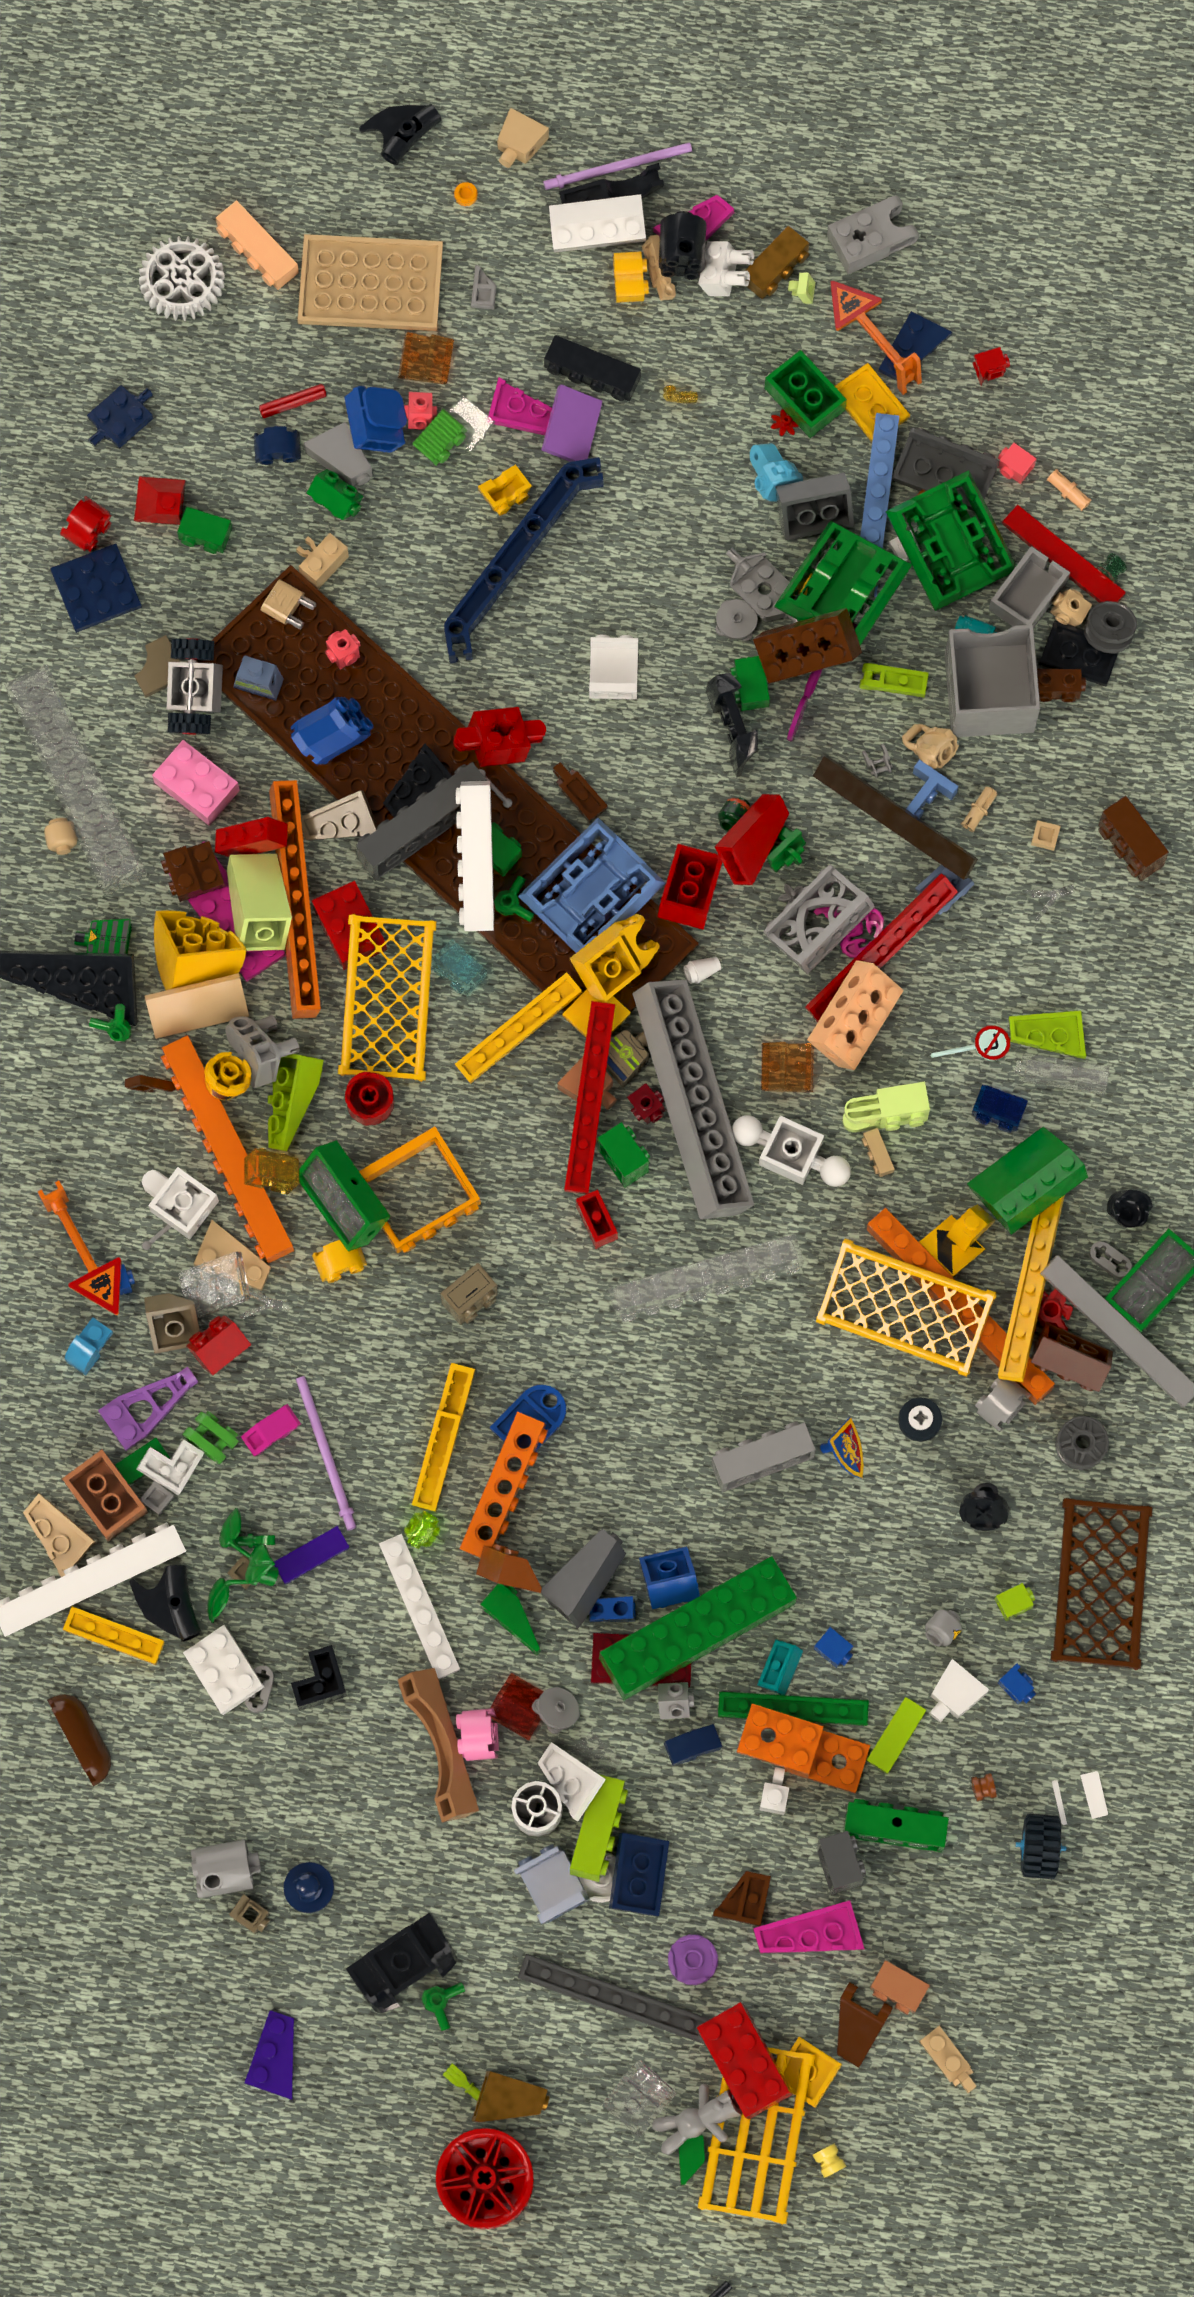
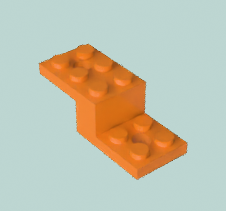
M751 1704L737 1753L784 1767L785 1772L856 1794L870 1745L824 1731V1726ZM763 1730H773L776 1735L775 1739L772 1742L763 1741L761 1738ZM836 1755L843 1756L846 1759V1766L842 1769H836L832 1765V1758Z

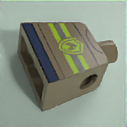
M624 1030L611 1038L607 1071L622 1088L632 1080L649 1060V1054L645 1050L648 1044L644 1031L634 1038L628 1030Z

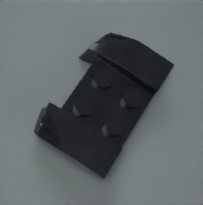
M731 673L716 675L707 682L706 694L713 713L721 712L720 717L723 726L728 725V740L731 745L729 758L736 778L741 776L746 762L757 752L758 732L754 730L747 733L733 695L742 686Z
M429 1912L369 1951L361 1959L347 1967L346 1970L374 2011L384 2013L400 2007L395 1996L433 1970L437 1969L439 1974L444 1977L457 1963V1956Z

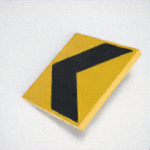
M950 1215L920 1240L919 1243L954 1277L979 1256L985 1248L976 1240L964 1252L948 1238V1232L957 1221Z

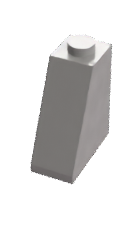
M346 422L304 442L305 452L308 456L329 471L338 474L339 478L352 486L356 484L359 486L363 485L373 476L372 468L362 450L354 449L352 434Z

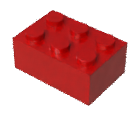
M677 844L661 898L658 918L704 930L723 863L718 854Z
M355 880L311 900L316 916L343 970L348 968L349 915L373 917ZM360 922V929H363L366 933L371 932L377 927L376 923ZM379 928L370 935L371 939L378 946L385 942ZM365 939L359 942L358 953H361L363 956L368 957L375 951V946L370 940ZM386 944L382 947V952L387 950ZM376 952V953H375L374 955H372L371 957L380 954V952Z

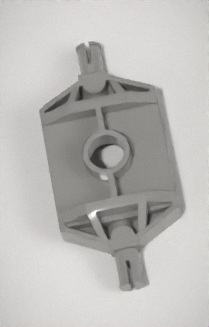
M733 547L728 550L726 555L735 563L730 587L765 622L781 618H789L793 623L798 622L797 619L774 607L790 582L766 559V553L741 557ZM766 585L771 589V592L767 595H762L758 592V587Z

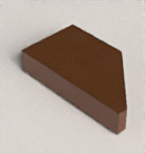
M137 1075L125 1079V1087L140 1092H153L154 1089L167 1092L175 1091L173 1082L145 1075Z

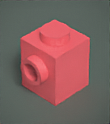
M1015 443L1009 449L1005 447L998 457L1000 460L998 466L1000 473L1007 479L1013 478L1020 484L1032 471L1036 463L1034 456Z

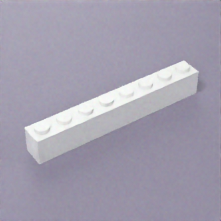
M166 1522L155 1527L156 1533L146 1537L145 1533L131 1539L133 1544L124 1547L121 1543L109 1549L110 1554L101 1558L100 1554L86 1560L88 1565L80 1569L77 1565H74L64 1570L65 1576L56 1579L53 1575L41 1581L42 1586L33 1590L32 1586L18 1592L20 1597L12 1601L9 1596L0 1600V1628L4 1636L6 1637L186 1552L174 1524L169 1526Z

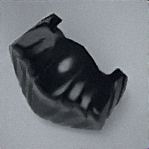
M1132 1189L1117 1191L1108 1200L1107 1213L1124 1228L1139 1227L1147 1222L1149 1211H1151L1153 1205L1151 1198L1141 1191Z

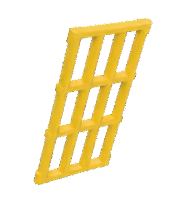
M768 2047L771 2054L777 2055L776 2063L783 2076L787 2056L802 2059L794 2109L781 2107L779 2103L767 2109L760 2155L745 2153L751 2119H746L743 2113L740 2119L735 2151L720 2149L721 2142L712 2134L710 2147L708 2146L707 2150L709 2156L702 2197L699 2196L698 2208L770 2220L783 2225L787 2224L788 2212L786 2211L793 2169L797 2165L795 2158L802 2116H805V2111L803 2110L811 2066L813 2067L815 2055ZM723 2076L719 2095L726 2090H730ZM777 2112L793 2114L785 2160L770 2157ZM725 2122L718 2124L722 2130L724 2129ZM719 2154L734 2156L726 2207L711 2204ZM744 2158L759 2161L751 2211L735 2209ZM769 2163L784 2165L775 2216L760 2213Z

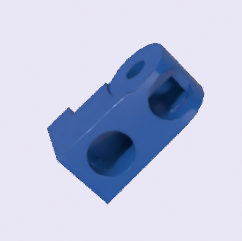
M634 1597L598 1599L589 1612V1621L636 1622Z

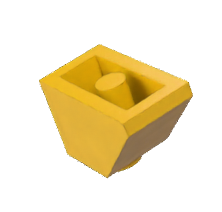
M977 1204L969 1208L953 1224L947 1237L965 1252L996 1220Z

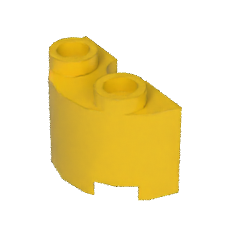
M515 464L503 471L496 479H490L479 485L478 490L499 516H502L515 503L521 505L528 500L529 495L527 493L532 485Z
M340 1240L323 1246V1251L314 1252L312 1255L322 1282L328 1281V1283L338 1281L342 1278V1273L350 1271L351 1274H355L364 1270V1266L367 1265L361 1247L348 1252Z

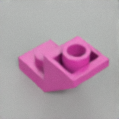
M286 1404L255 1424L241 1438L255 1457L274 1442L288 1436L301 1423L289 1405Z

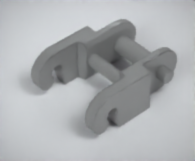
M884 743L880 745L884 754L881 759L869 760L866 751H862L867 768L872 769L871 775H874L875 778H878V774L884 771L892 772L891 768L893 766L892 764L889 765L890 756ZM884 761L885 766L878 769L875 768V764Z

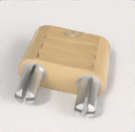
M279 579L262 604L261 611L283 624L289 623L301 629L304 622L292 615L299 604L313 610L316 607V603L306 598L304 592Z

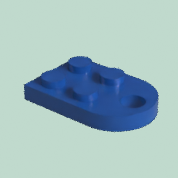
M532 1386L523 1392L490 1426V1430L505 1442L517 1412H520L546 1424L545 1429L548 1430V1433L543 1442L544 1444L565 1420V1400L560 1392L551 1386ZM545 1396H555L557 1404L554 1407H546L543 1404ZM523 1435L518 1439V1446L522 1449L528 1448L531 1444V1438L528 1435ZM538 1443V1446H537L535 1452H536L543 1444Z

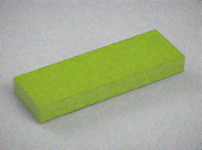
M905 1697L866 1761L888 1774L927 1710Z

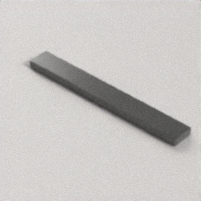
M525 1955L518 1975L519 1979L706 2045L696 2027L710 2020L709 2018L535 1956Z

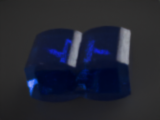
M982 1084L972 1110V1115L980 1123L989 1124V1122L997 1124L1000 1130L1011 1133L1012 1130L1018 1131L1028 1101Z

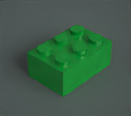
M799 350L765 377L764 389L809 438H812L846 410L847 399L802 350Z

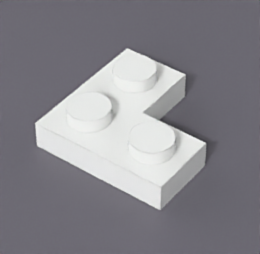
M182 1440L170 1460L150 1447L136 1470L176 1495H179L204 1452L187 1441Z

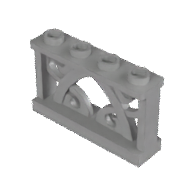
M830 864L826 869L819 872L817 878L809 886L802 889L800 895L793 902L785 906L783 912L776 919L768 923L763 932L772 944L808 974L875 906L867 894L858 889ZM834 883L840 884V892L837 897H834L835 890L833 887L830 892H826ZM847 890L856 897L853 901L844 899ZM830 907L828 911L830 924L826 928L814 927L806 930V919L809 910ZM835 911L837 913L841 912L836 918H834ZM791 927V931L789 933H785ZM784 933L789 937L797 935L796 938L789 941H784L780 938ZM818 933L819 935L813 940L811 935ZM799 943L803 951L797 955L789 947Z

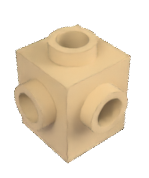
M1068 589L1062 593L1059 592L1052 601L1054 606L1050 613L1056 616L1055 619L1061 624L1076 627L1082 624L1092 604L1085 600L1083 595L1077 590Z

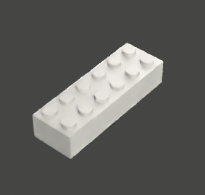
M490 781L461 782L460 788H456V804H461V812H457L456 815L457 829H462V836L457 838V852L462 853V860H458V877H463V884H459V901H464V908H460L459 923L464 925V931H494Z

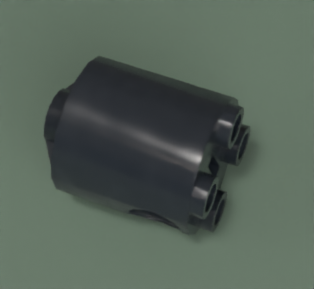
M679 211L661 220L659 268L661 269L662 276H684L685 279L694 280L705 269L706 221L703 218L687 211Z

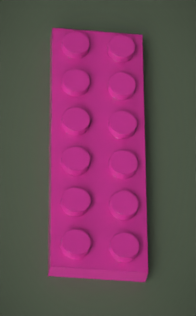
M216 858L225 887L187 899V901L200 919L201 916L218 922L219 927L227 933L232 931L235 934L227 872ZM283 950L246 951L245 960L239 973L248 982L285 957L286 954Z

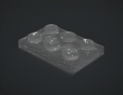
M233 1252L178 1273L183 1298L194 1301L197 1318L251 1299L241 1252Z

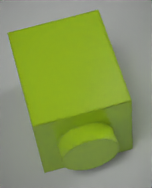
M1021 1583L996 1595L994 1600L1005 1621L1032 1609L1034 1606L1032 1601L1035 1600L1031 1589L1029 1587L1025 1588L1024 1584Z

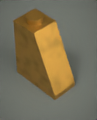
M486 2071L472 2121L486 2122L539 2115L548 2106L550 2096L546 2095L548 2089Z

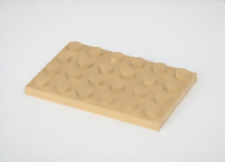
M304 234L298 324L437 331L443 241Z

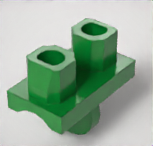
M784 827L780 831L778 839L782 843L778 847L773 845L766 858L774 872L777 873L784 865L789 867L794 862L799 866L803 862L800 855L805 851L803 846L806 842L802 838V832L796 828L792 831Z

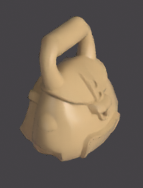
M914 724L902 736L903 744L908 749L914 751L921 761L933 769L942 768L956 754L955 752L959 746L957 744V736L950 729L930 728L923 724ZM921 730L925 732L916 740V743L910 742Z

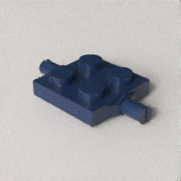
M120 385L87 414L88 419L98 430L88 439L90 444L95 447L105 438L112 441L120 449L154 419L153 415L143 405L144 402L153 396L152 392L145 388L143 392L135 396Z

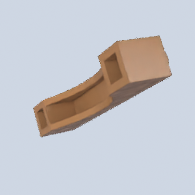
M435 1668L411 1672L398 1679L404 1703L422 1721L435 1747L439 1778L434 1799L441 1822L465 1818L478 1812L477 1800L462 1754L458 1752V1741Z

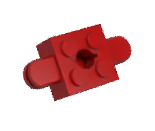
M519 707L474 711L468 727L457 729L453 745L460 752L475 750L480 767L525 762L531 748L530 744L542 742L546 733V726L541 720L523 721Z

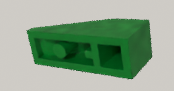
M498 1583L480 1604L481 1608L534 1654L538 1655L540 1647L520 1600L516 1596L518 1592L512 1586H504Z

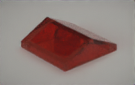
M511 1673L490 1707L494 1709L496 1716H491V1719L529 1741L542 1720L539 1714L533 1711L532 1704L536 1699H539L544 1691Z

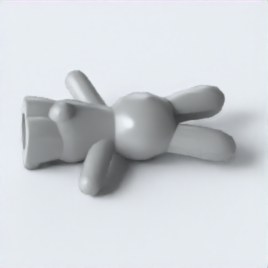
M701 2084L699 2086V2109L687 2108L677 2116L657 2118L653 2121L652 2128L658 2132L678 2128V2131L667 2138L661 2146L662 2153L670 2155L688 2138L700 2136L706 2128L720 2142H726L728 2136L718 2124L725 2122L727 2119L741 2116L742 2111L730 2090H726L717 2098L709 2101V2087L707 2084Z

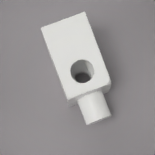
M952 1659L931 1694V1697L938 1703L930 1711V1715L940 1723L949 1712L958 1719L988 1693L989 1689Z

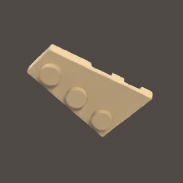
M38 1494L23 1512L61 1577L65 1576L64 1570L77 1565L96 1542L42 1494Z

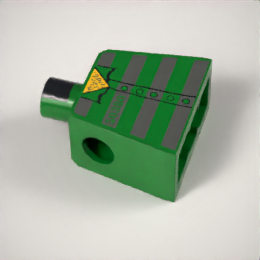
M131 920L91 921L89 933L76 931L74 945L87 947L86 953L128 954L132 931Z

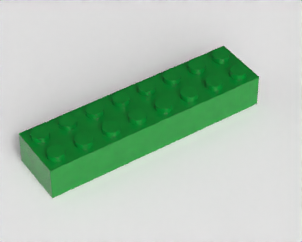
M771 1556L600 1651L599 1660L623 1701L794 1606L797 1597Z

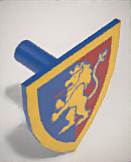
M849 1417L831 1436L828 1443L820 1445V1450L822 1453L833 1452L844 1470L852 1476L862 1479L864 1467L862 1446L853 1420Z

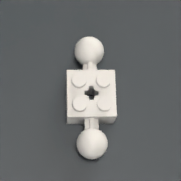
M750 1115L739 1117L732 1126L733 1136L738 1144L752 1146L758 1143L765 1147L759 1158L760 1166L803 1185L811 1168L819 1171L822 1180L829 1186H842L850 1178L851 1167L846 1159L841 1156H831L827 1159L818 1156L824 1141V1135L783 1116L779 1117L772 1133L764 1131L760 1121ZM791 1147L795 1148V1153L793 1154L787 1152Z

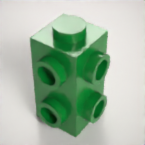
M328 469L315 475L307 491V494L317 504L323 505L331 511L334 517L345 520L350 516H356L361 509L360 502L364 497L354 486L347 484L339 478L338 474Z

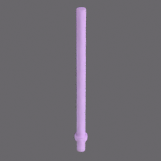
M689 142L564 176L559 174L556 175V178L543 181L545 190L555 187L561 189L564 188V185L688 153L692 151V147Z
M305 1376L296 1379L340 1508L339 1516L343 1518L347 1530L355 1529L356 1524L352 1515L354 1511L353 1508L349 1507Z

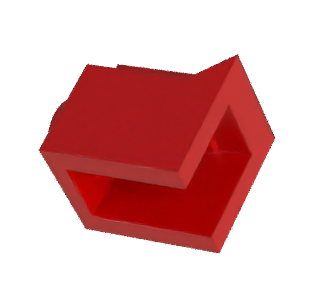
M1001 347L975 354V362L972 363L981 386L985 379L989 381L1002 377L1006 372V368L1010 367L1007 354H1003Z

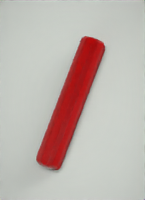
M319 384L261 404L259 406L260 414L263 418H267L326 397L325 387L323 384Z

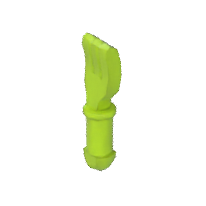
M452 2063L450 2068L443 2073V2076L456 2087L466 2089L465 2093H468L478 2101L480 2090L474 2086L473 2082L470 2084L467 2076Z

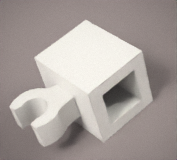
M775 1767L772 1784H764L760 1811L784 1815L789 1787L782 1786L785 1769Z

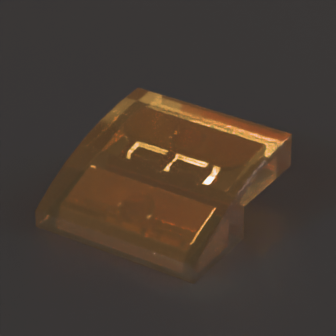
M407 332L404 338L398 378L447 384L454 339L434 334L427 337Z
M762 1043L761 1090L772 1092H813L814 1046L811 1043Z

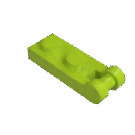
M872 663L863 664L862 672L864 675L863 679L860 680L859 688L925 698L929 672ZM873 675H880V680H872Z

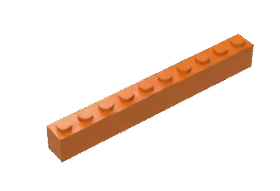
M297 780L273 781L269 790L272 818L288 824L287 847L276 849L275 853L278 856L292 915L285 947L292 1019L316 1018L321 1007Z
M187 1035L162 1047L164 1055L161 1056V1060L166 1070L172 1069L174 1076L171 1077V1080L176 1090H182L185 1097L181 1098L187 1112L192 1110L195 1116L192 1122L197 1132L202 1131L206 1138L202 1142L207 1153L213 1152L216 1158L213 1161V1165L218 1175L223 1173L227 1180L223 1182V1185L228 1195L234 1194L237 1200L233 1205L239 1217L244 1215L247 1221L244 1227L250 1238L255 1237L258 1245L254 1247L260 1259L265 1258L269 1264L293 1252V1245L220 1099L212 1096L206 1088L205 1069L189 1036Z
M886 1208L867 1224L866 1230L893 1258L955 1280ZM912 1275L911 1277L922 1287L921 1278ZM934 1283L928 1289L934 1301L945 1296L944 1286ZM957 1292L951 1297L957 1310L968 1305L966 1294ZM947 1299L937 1303L947 1314L952 1313L953 1309ZM977 1303L974 1308L978 1317L981 1318L984 1309ZM966 1308L959 1312L963 1325H968L976 1319L971 1308ZM988 1315L978 1347L1000 1367L1007 1333ZM950 1316V1318L960 1327V1324L956 1316ZM977 1323L966 1329L968 1336L972 1340L978 1327ZM1029 1357L1024 1381L1017 1383L1031 1394L1028 1399L1036 1405L1053 1390L1055 1383L1042 1370L1035 1367L1034 1363L1031 1362L1032 1359Z

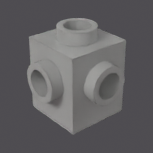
M688 1682L658 1684L660 1719L690 1718V1707H694V1693L689 1692Z

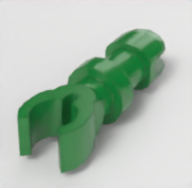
M248 1533V1536L238 1535L235 1542L238 1546H248V1548H254V1546L260 1543L275 1545V1535L254 1536L253 1533Z

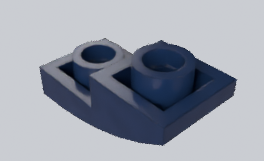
M714 1724L692 1730L664 1742L672 1766L693 1761L697 1756L719 1751L723 1747Z

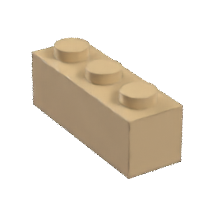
M878 1128L863 1133L862 1143L869 1150L867 1155L869 1160L874 1162L873 1169L875 1174L883 1177L893 1173L894 1166Z

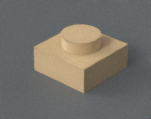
M1037 820L1031 845L1054 851L1060 826Z

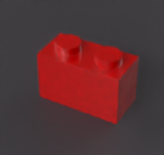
M598 1189L577 1198V1210L595 1249L618 1240V1232Z

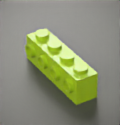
M601 1774L599 1775L606 1780L585 1811L570 1866V1875L596 1882L600 1881L601 1875L606 1876L609 1861L605 1860L607 1851H613L616 1837L612 1836L614 1827L619 1828L622 1813H618L620 1803L625 1804L628 1790L624 1789V1780Z

